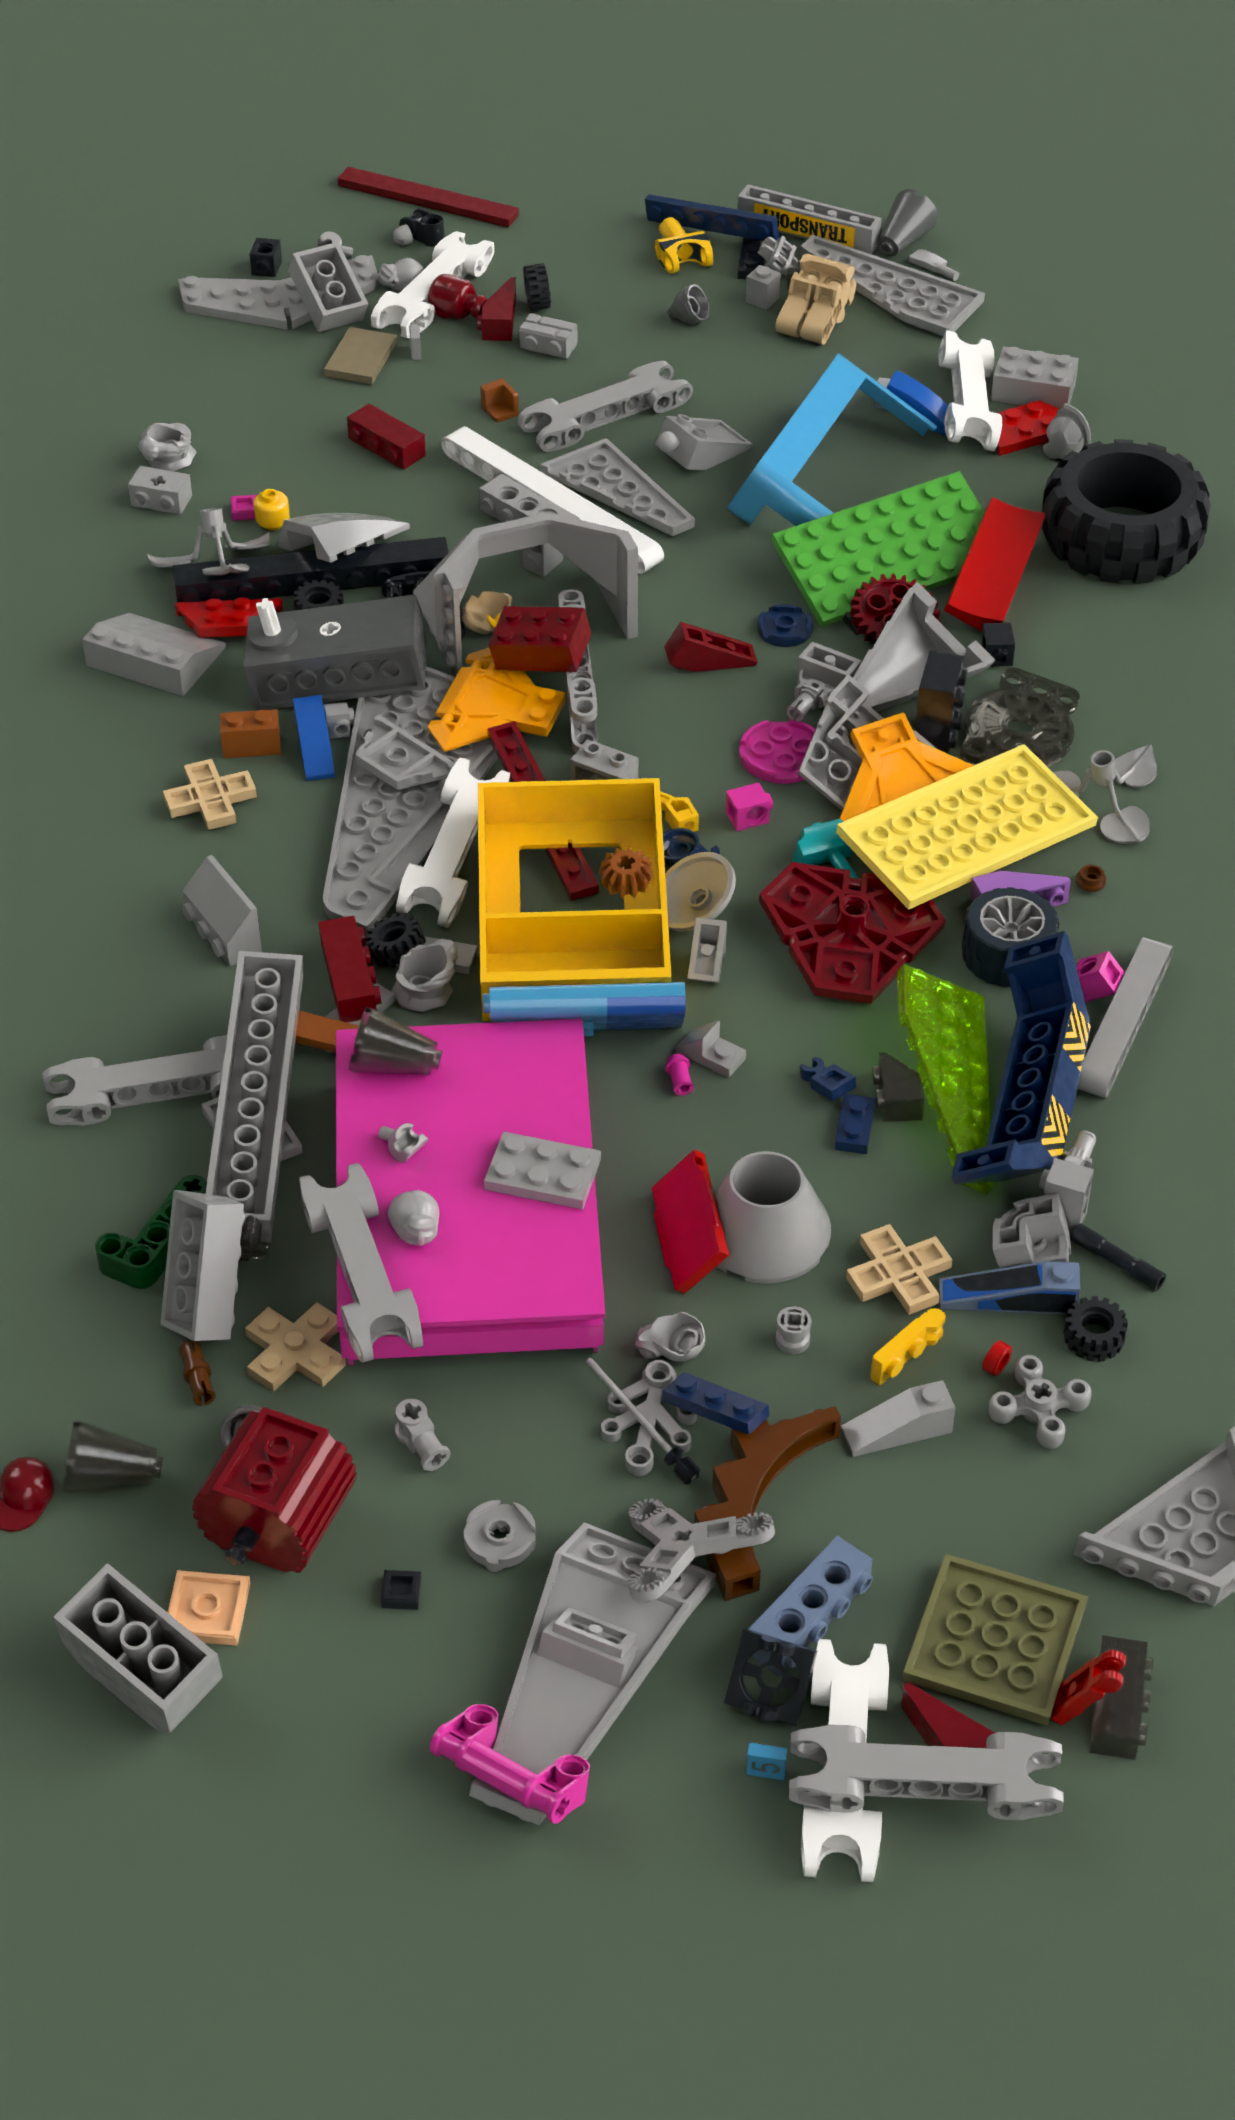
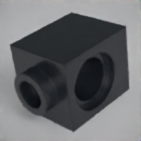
M256 238L250 251L251 274L276 277L282 263L280 240Z
M983 623L981 646L995 659L990 667L1013 666L1015 640L1011 623Z

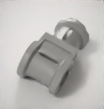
M417 1399L401 1401L397 1405L395 1413L398 1421L395 1427L397 1439L406 1444L412 1454L417 1452L421 1458L420 1463L424 1470H437L449 1460L451 1456L449 1448L442 1446L435 1436L434 1424L428 1417L426 1405L422 1401Z

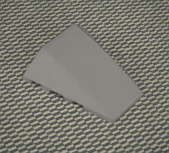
M360 513L305 515L284 520L277 545L278 548L293 551L314 544L317 559L333 562L338 560V553L343 552L344 555L352 554L357 547H368L375 544L374 538L387 539L410 529L409 523L383 516Z

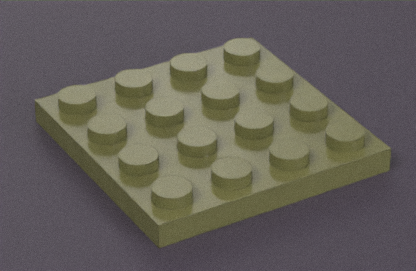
M945 1553L906 1662L902 1680L1048 1726L1087 1605L1088 1596Z

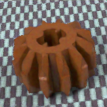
M630 846L627 851H622L617 847L615 854L607 852L604 861H601L600 865L602 887L608 888L610 895L619 893L621 899L628 894L635 898L638 892L645 893L648 884H651L652 880L650 858L644 857L642 850L633 852Z

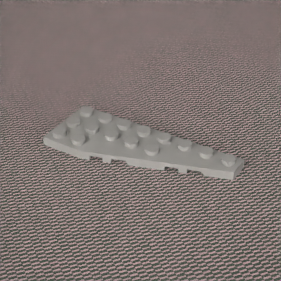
M812 235L801 245L800 255L802 256L811 254L854 266L855 272L851 279H856L857 292L903 322L914 325L919 329L937 333L939 336H944L946 330L955 332L984 302L985 293L816 235Z

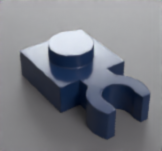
M818 1057L812 1058L813 1068H809L804 1064L800 1065L801 1078L810 1081L812 1089L831 1101L856 1088L855 1076L835 1064L825 1067L823 1060Z

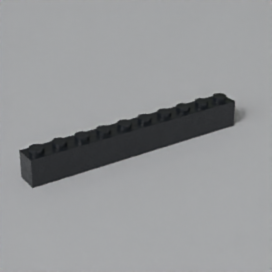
M446 537L373 544L368 547L360 546L355 548V552L349 555H344L343 552L338 553V560L333 562L317 559L316 550L225 560L226 565H229V563L232 565H248L249 570L241 573L230 572L226 575L218 576L203 574V569L220 567V561L173 565L177 602H201L209 599L226 601L241 597L248 598L249 600L292 596L299 586L304 587L303 583L306 582L311 584L312 580H317V582L326 580L327 583L333 582L341 590L382 586L385 581L394 576L419 571H432L449 551Z

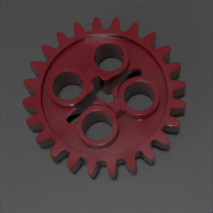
M892 573L890 579L881 574L879 581L871 577L869 584L862 582L861 588L856 589L851 601L849 616L853 617L851 624L858 626L856 633H865V642L873 639L874 647L887 621L891 620L908 589L916 583V579L909 583L906 582V575H903L901 580H897L894 573ZM937 601L932 615L940 622L939 616L941 611L937 609Z

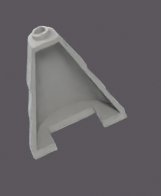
M918 582L908 589L891 620L887 621L873 649L868 650L853 677L870 692L865 703L876 712L907 703L911 698L918 696L929 651L964 656L963 668L968 669L967 678L982 673L995 661L976 640L966 649L932 615L937 601Z

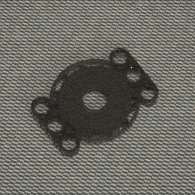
M1008 667L1004 669L1000 678V689L985 693L977 698L969 707L965 720V730L969 738L962 743L960 759L976 765L1025 744L1047 767L1056 764L1067 755L1073 743L1075 735L1074 725L1069 714L1077 710L1080 700L1079 692L1072 687L1019 668ZM1006 679H1015L1020 683H1009ZM1040 688L1045 690L1046 693H1037L1033 689ZM1060 698H1069L1073 702L1065 703ZM1013 721L1024 722L1033 731L1029 733L1016 732L1010 729L1007 724ZM971 724H975L976 726L975 733H973ZM1062 741H1068L1067 745L1063 748L1061 745ZM974 749L979 751L981 754L972 755L968 753L966 750Z

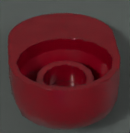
M20 1457L10 1461L4 1467L0 1478V1530L16 1532L29 1528L39 1519L50 1502L55 1490L52 1471L43 1461L34 1457Z

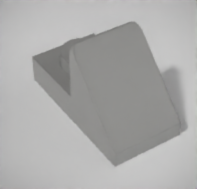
M696 917L688 980L719 984L722 959L725 957L727 921Z
M719 1020L692 1029L676 1047V1053L682 1054L727 1078H730L746 1059L745 1049L720 1038Z

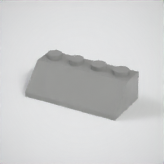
M173 1190L160 1325L193 1341L231 1339V1329L235 1322L233 1312L234 1299L238 1290L237 1269L238 1260L241 1257V1229L245 1221L243 1203L224 1196Z

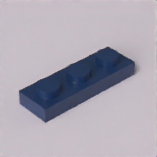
M685 1372L662 1390L664 1402L748 1435L770 1416L768 1404Z

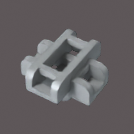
M783 235L777 240L767 237L761 243L758 254L768 261L764 266L772 270L774 269L790 279L798 265V259L794 256L797 247L786 241Z

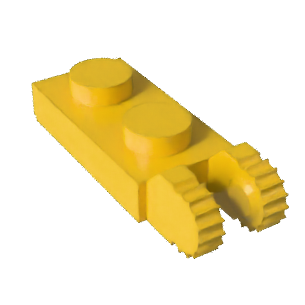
M930 1308V1310H927L919 1318L912 1321L876 1352L872 1358L870 1379L880 1386L889 1377H896L904 1364L912 1357H919L926 1346L938 1343L941 1337H943L945 1312H942L939 1308Z

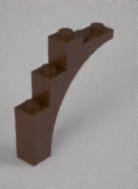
M836 1406L824 1410L817 1409L807 1415L793 1419H783L773 1425H769L766 1419L749 1435L731 1428L730 1446L737 1460L725 1461L719 1466L713 1467L712 1488L719 1504H709L695 1511L694 1524L736 1516V1519L743 1516L747 1517V1514L754 1516L762 1496L782 1470L807 1451L839 1438L841 1416ZM753 1546L732 1549L723 1554L711 1553L705 1555L711 1571L717 1574L716 1582L725 1601L760 1590L761 1570L755 1557Z

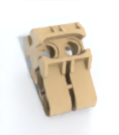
M805 254L800 260V273L794 272L791 278L789 295L777 317L775 328L778 333L796 338L801 336L803 340L824 345L835 324L843 321L846 303L851 305L854 299L856 279L851 278L855 270L852 265Z

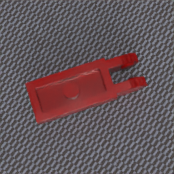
M1113 1649L1105 1651V1653L1092 1658L1063 1680L1051 1715L1052 1721L1064 1725L1076 1715L1082 1714L1095 1701L1101 1700L1105 1693L1117 1692L1123 1686V1676L1118 1672L1126 1664L1124 1653Z

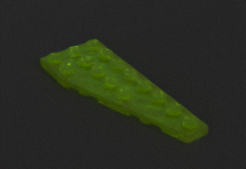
M903 964L897 971L898 1018L901 1026H906L910 1037L907 1039L910 1050H915L919 1064L916 1068L931 1108H936L940 1119L936 1123L940 1133L946 1134L950 1145L946 1151L954 1168L957 1154L986 1146L991 1125L984 996L952 984L947 980L930 975L920 969ZM993 1182L961 1184L985 1194L994 1187Z

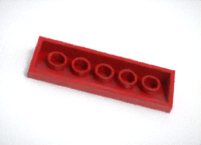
M992 497L985 508L943 610L981 632L983 623H1003L1045 519V513L1018 508Z

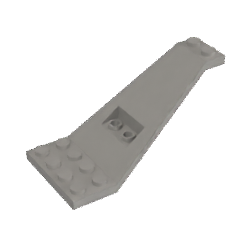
M584 1522L555 1552L493 1750L535 1774L542 1772L563 1755H578L588 1760L687 1618L714 1587L717 1574L689 1564L661 1597L646 1602L636 1601L631 1597L628 1578L632 1574L635 1575V1572L640 1569L639 1565L653 1549ZM478 1778L471 1784L469 1796L483 1801V1803L490 1807H497L516 1815L523 1821L540 1825L547 1816L534 1807L531 1809L525 1808L517 1800Z

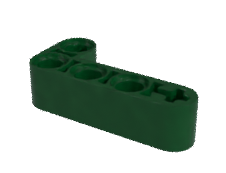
M188 1175L183 1177L173 1190L205 1194L207 1182L205 1178L199 1175ZM173 1190L134 1240L113 1232L103 1234L96 1240L95 1250L99 1270L103 1275L138 1289H145L156 1283L166 1269Z

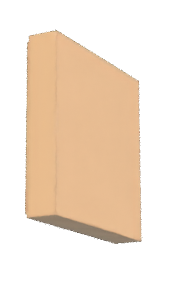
M177 1570L167 1613L204 1643L238 1646L251 1584L250 1576Z

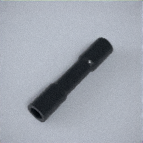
M1080 1223L1074 1229L1071 1241L1128 1272L1131 1277L1152 1290L1158 1291L1165 1282L1167 1275L1142 1259L1135 1258L1084 1224Z

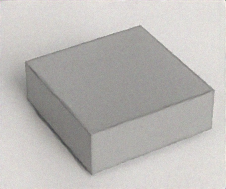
M410 324L411 358L413 360H422L419 324Z

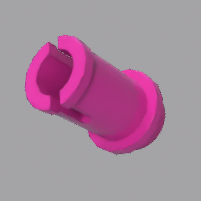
M682 1054L671 1055L665 1064L666 1072L670 1074L673 1090L679 1096L688 1095L694 1089L689 1074L690 1062Z

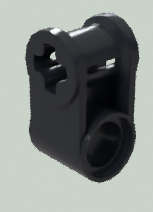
M417 208L411 216L403 217L399 222V226L405 224L409 226L413 239L425 243L427 246L435 247L445 237L443 217L426 211L423 208Z

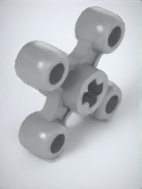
M1033 1355L1022 1356L1016 1363L1014 1373L1016 1381L1025 1388V1391L1019 1395H1012L1005 1391L995 1393L990 1398L988 1414L991 1420L998 1424H1007L1015 1416L1023 1415L1030 1423L1038 1425L1036 1436L1041 1446L1047 1449L1057 1448L1063 1443L1066 1430L1065 1424L1055 1416V1412L1061 1408H1068L1074 1412L1085 1410L1091 1400V1387L1084 1380L1073 1379L1064 1387L1056 1388L1051 1381L1042 1378L1043 1365L1039 1358Z

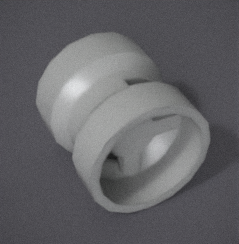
M792 1306L782 1309L777 1317L776 1345L786 1354H800L810 1344L811 1316L801 1307Z

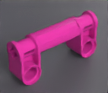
M484 1704L471 1705L464 1712L448 1723L442 1724L436 1730L430 1742L431 1754L450 1759L455 1762L457 1769L468 1772L517 1800L525 1808L531 1809L534 1807L547 1815L548 1821L553 1824L561 1822L566 1815L583 1805L586 1800L590 1765L583 1757L571 1754L563 1755L542 1772L535 1774L493 1750L499 1714L491 1706Z

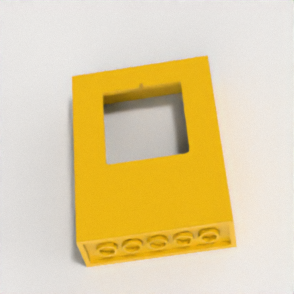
M660 779L478 783L482 1021H490V1013L483 1012V993H489V987L671 982ZM568 843H572V848L620 847L622 851H627L630 846L633 852L642 850L644 857L650 858L652 880L651 884H648L645 893L638 892L635 898L630 894L624 896V910L521 912L519 851L522 849L568 848Z

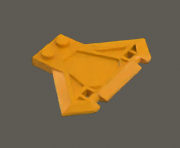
M486 648L468 654L465 663L471 665V667L460 668L435 712V716L440 717L441 720H431L428 725L429 732L443 752L487 739V728L513 721L516 722L519 730L522 732L547 737L566 702V692L535 686L525 671L496 670L490 649Z
M904 712L852 729L850 736L862 759V763L839 819L846 821L974 765L918 741Z

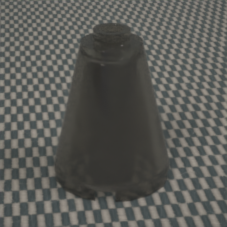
M365 1007L354 1043V1055H351L348 1070L368 1073L430 1075L431 1069L438 1070L443 1051L437 1050L438 1043L373 1008Z
M74 1420L63 1492L73 1493L152 1485L153 1478H160L163 1457L156 1456V1448L88 1423Z

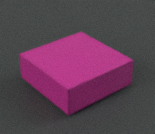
M257 495L230 497L232 521L255 519L253 502Z

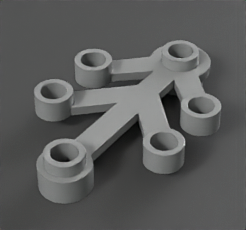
M652 1361L643 1370L642 1379L624 1388L621 1392L629 1401L648 1393L647 1400L636 1406V1408L654 1429L656 1422L670 1437L672 1449L680 1446L684 1450L683 1453H686L691 1448V1434L687 1430L682 1429L661 1405L662 1390L676 1379V1372L666 1361ZM613 1392L608 1395V1409L611 1413L619 1416L605 1419L601 1423V1437L604 1441L610 1443L616 1442L621 1438L622 1430L639 1422L623 1403H613L619 1400ZM676 1407V1418L680 1424L692 1425L697 1421V1414L684 1415L682 1412L686 1410ZM640 1425L636 1444L630 1446L625 1453L626 1469L632 1475L638 1477L645 1476L652 1470L654 1465V1454L650 1448L653 1437L642 1425ZM609 1428L616 1429L615 1432H608L606 1430ZM678 1439H683V1440H685L686 1442H685V1443H677L676 1440H678Z

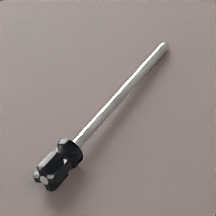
M588 1358L586 1363L665 1450L667 1455L664 1461L668 1465L676 1464L674 1472L684 1484H690L692 1480L697 1479L700 1468L689 1456L682 1458L684 1450L680 1446L672 1449L592 1358Z

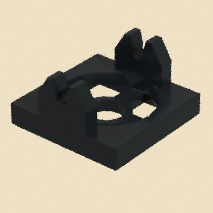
M744 1629L724 1703L741 1708V1712L745 1715H755L763 1721L779 1720L791 1725H798L818 1651L753 1630ZM756 1651H772L770 1660L761 1666L747 1662L748 1658ZM783 1656H788L795 1662L799 1678L787 1675L785 1668L781 1664ZM766 1666H775L781 1671L782 1681L777 1687H769L762 1681L761 1673ZM743 1674L756 1678L758 1685L762 1688L758 1702L746 1691ZM782 1687L795 1690L794 1695L785 1703L770 1706L775 1691L780 1690Z

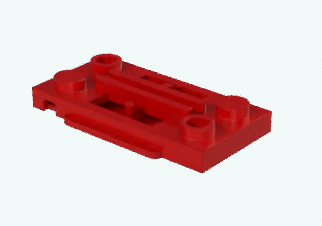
M695 1149L651 1187L656 1206L654 1219L665 1266L671 1271L675 1290L684 1294L729 1256L705 1155Z

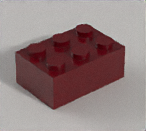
M504 606L488 646L496 670L577 672L592 633L585 608Z

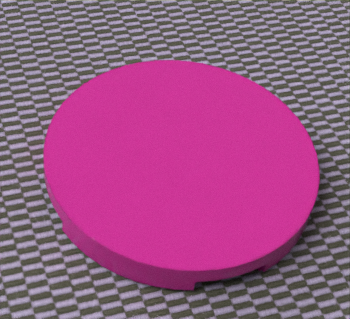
M789 719V722L770 723L769 720L759 722L750 727L740 740V761L749 773L764 781L779 784L804 781L805 779L798 774V771L816 729L807 723L798 722L795 719Z

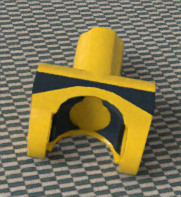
M673 217L663 220L659 225V233L663 238L655 240V252L659 262L668 273H678L680 263L685 261L697 262L704 267L713 265L712 246L704 231L686 234L680 223Z

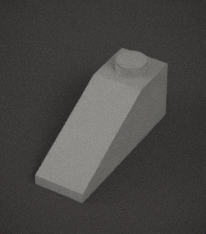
M944 1381L932 1382L909 1388L841 1425V1432L852 1457L952 1433L955 1405Z

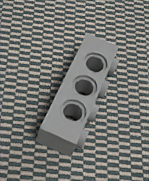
M500 474L479 488L480 510L501 522L547 512L580 520L578 516L503 474Z

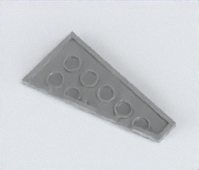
M607 438L540 464V472L671 536L695 527V518Z

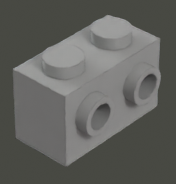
M587 739L570 759L571 780L638 779L639 758Z

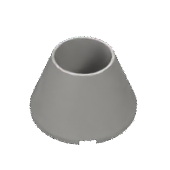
M762 1151L744 1156L735 1163L714 1191L729 1251V1256L717 1268L726 1274L729 1270L744 1276L747 1282L760 1284L789 1281L812 1270L820 1262V1257L826 1248L829 1247L831 1239L829 1215L799 1165L783 1154Z

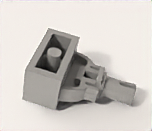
M811 642L798 657V685L794 689L796 700L787 708L788 717L792 720L796 717V721L799 722L810 709L822 708L826 704L831 692L848 674L854 677L862 660Z
M1085 1130L1078 1133L1073 1147L1063 1153L1062 1160L1055 1158L1051 1169H1044L1039 1188L1044 1190L1040 1192L1039 1196L1059 1193L1069 1234L1071 1235L1074 1229L1080 1223H1083L1086 1216L1094 1169H1091L1092 1159L1090 1155L1096 1143V1136Z

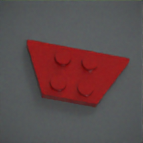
M1039 400L998 412L1002 416V431L998 442L997 454L1002 456L1048 442L1046 429L1052 419L1057 416L1056 412L1059 408Z
M241 597L226 601L209 599L201 602L175 603L176 615H183L185 617V624L189 628L194 629V633L199 638L247 636L248 619L250 616L259 615L256 603L262 602V599L249 600L248 598ZM282 598L268 599V601H273L276 612L283 610Z

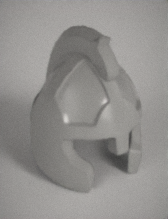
M1066 403L1056 412L1057 416L1052 419L1046 429L1049 443L1047 442L1043 445V452L1051 459H1062L1071 451L1079 453L1083 446L1090 444L1091 441L1089 424L1084 415L1078 409Z

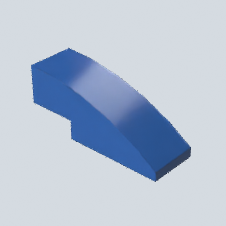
M896 370L888 383L887 389L937 426L934 430L935 432L946 436L944 420L948 405L925 385Z
M322 696L293 698L294 716L306 781L335 778Z

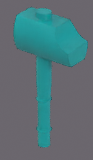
M836 819L825 823L817 822L809 827L802 828L792 862L810 865L831 862L834 868L850 870V877L858 878L846 860V857L852 856L853 850L836 833L837 825L844 822L843 820Z

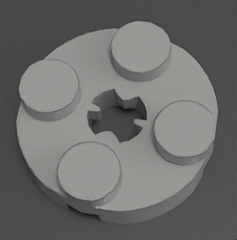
M501 1500L487 1501L474 1508L466 1519L467 1524L464 1528L465 1548L468 1554L476 1562L484 1565L488 1571L499 1572L504 1568L517 1565L524 1561L536 1548L534 1518L521 1504L512 1502V1505L501 1504ZM498 1529L500 1532H505L507 1530L509 1534H506L505 1538L497 1539L494 1538L493 1531Z

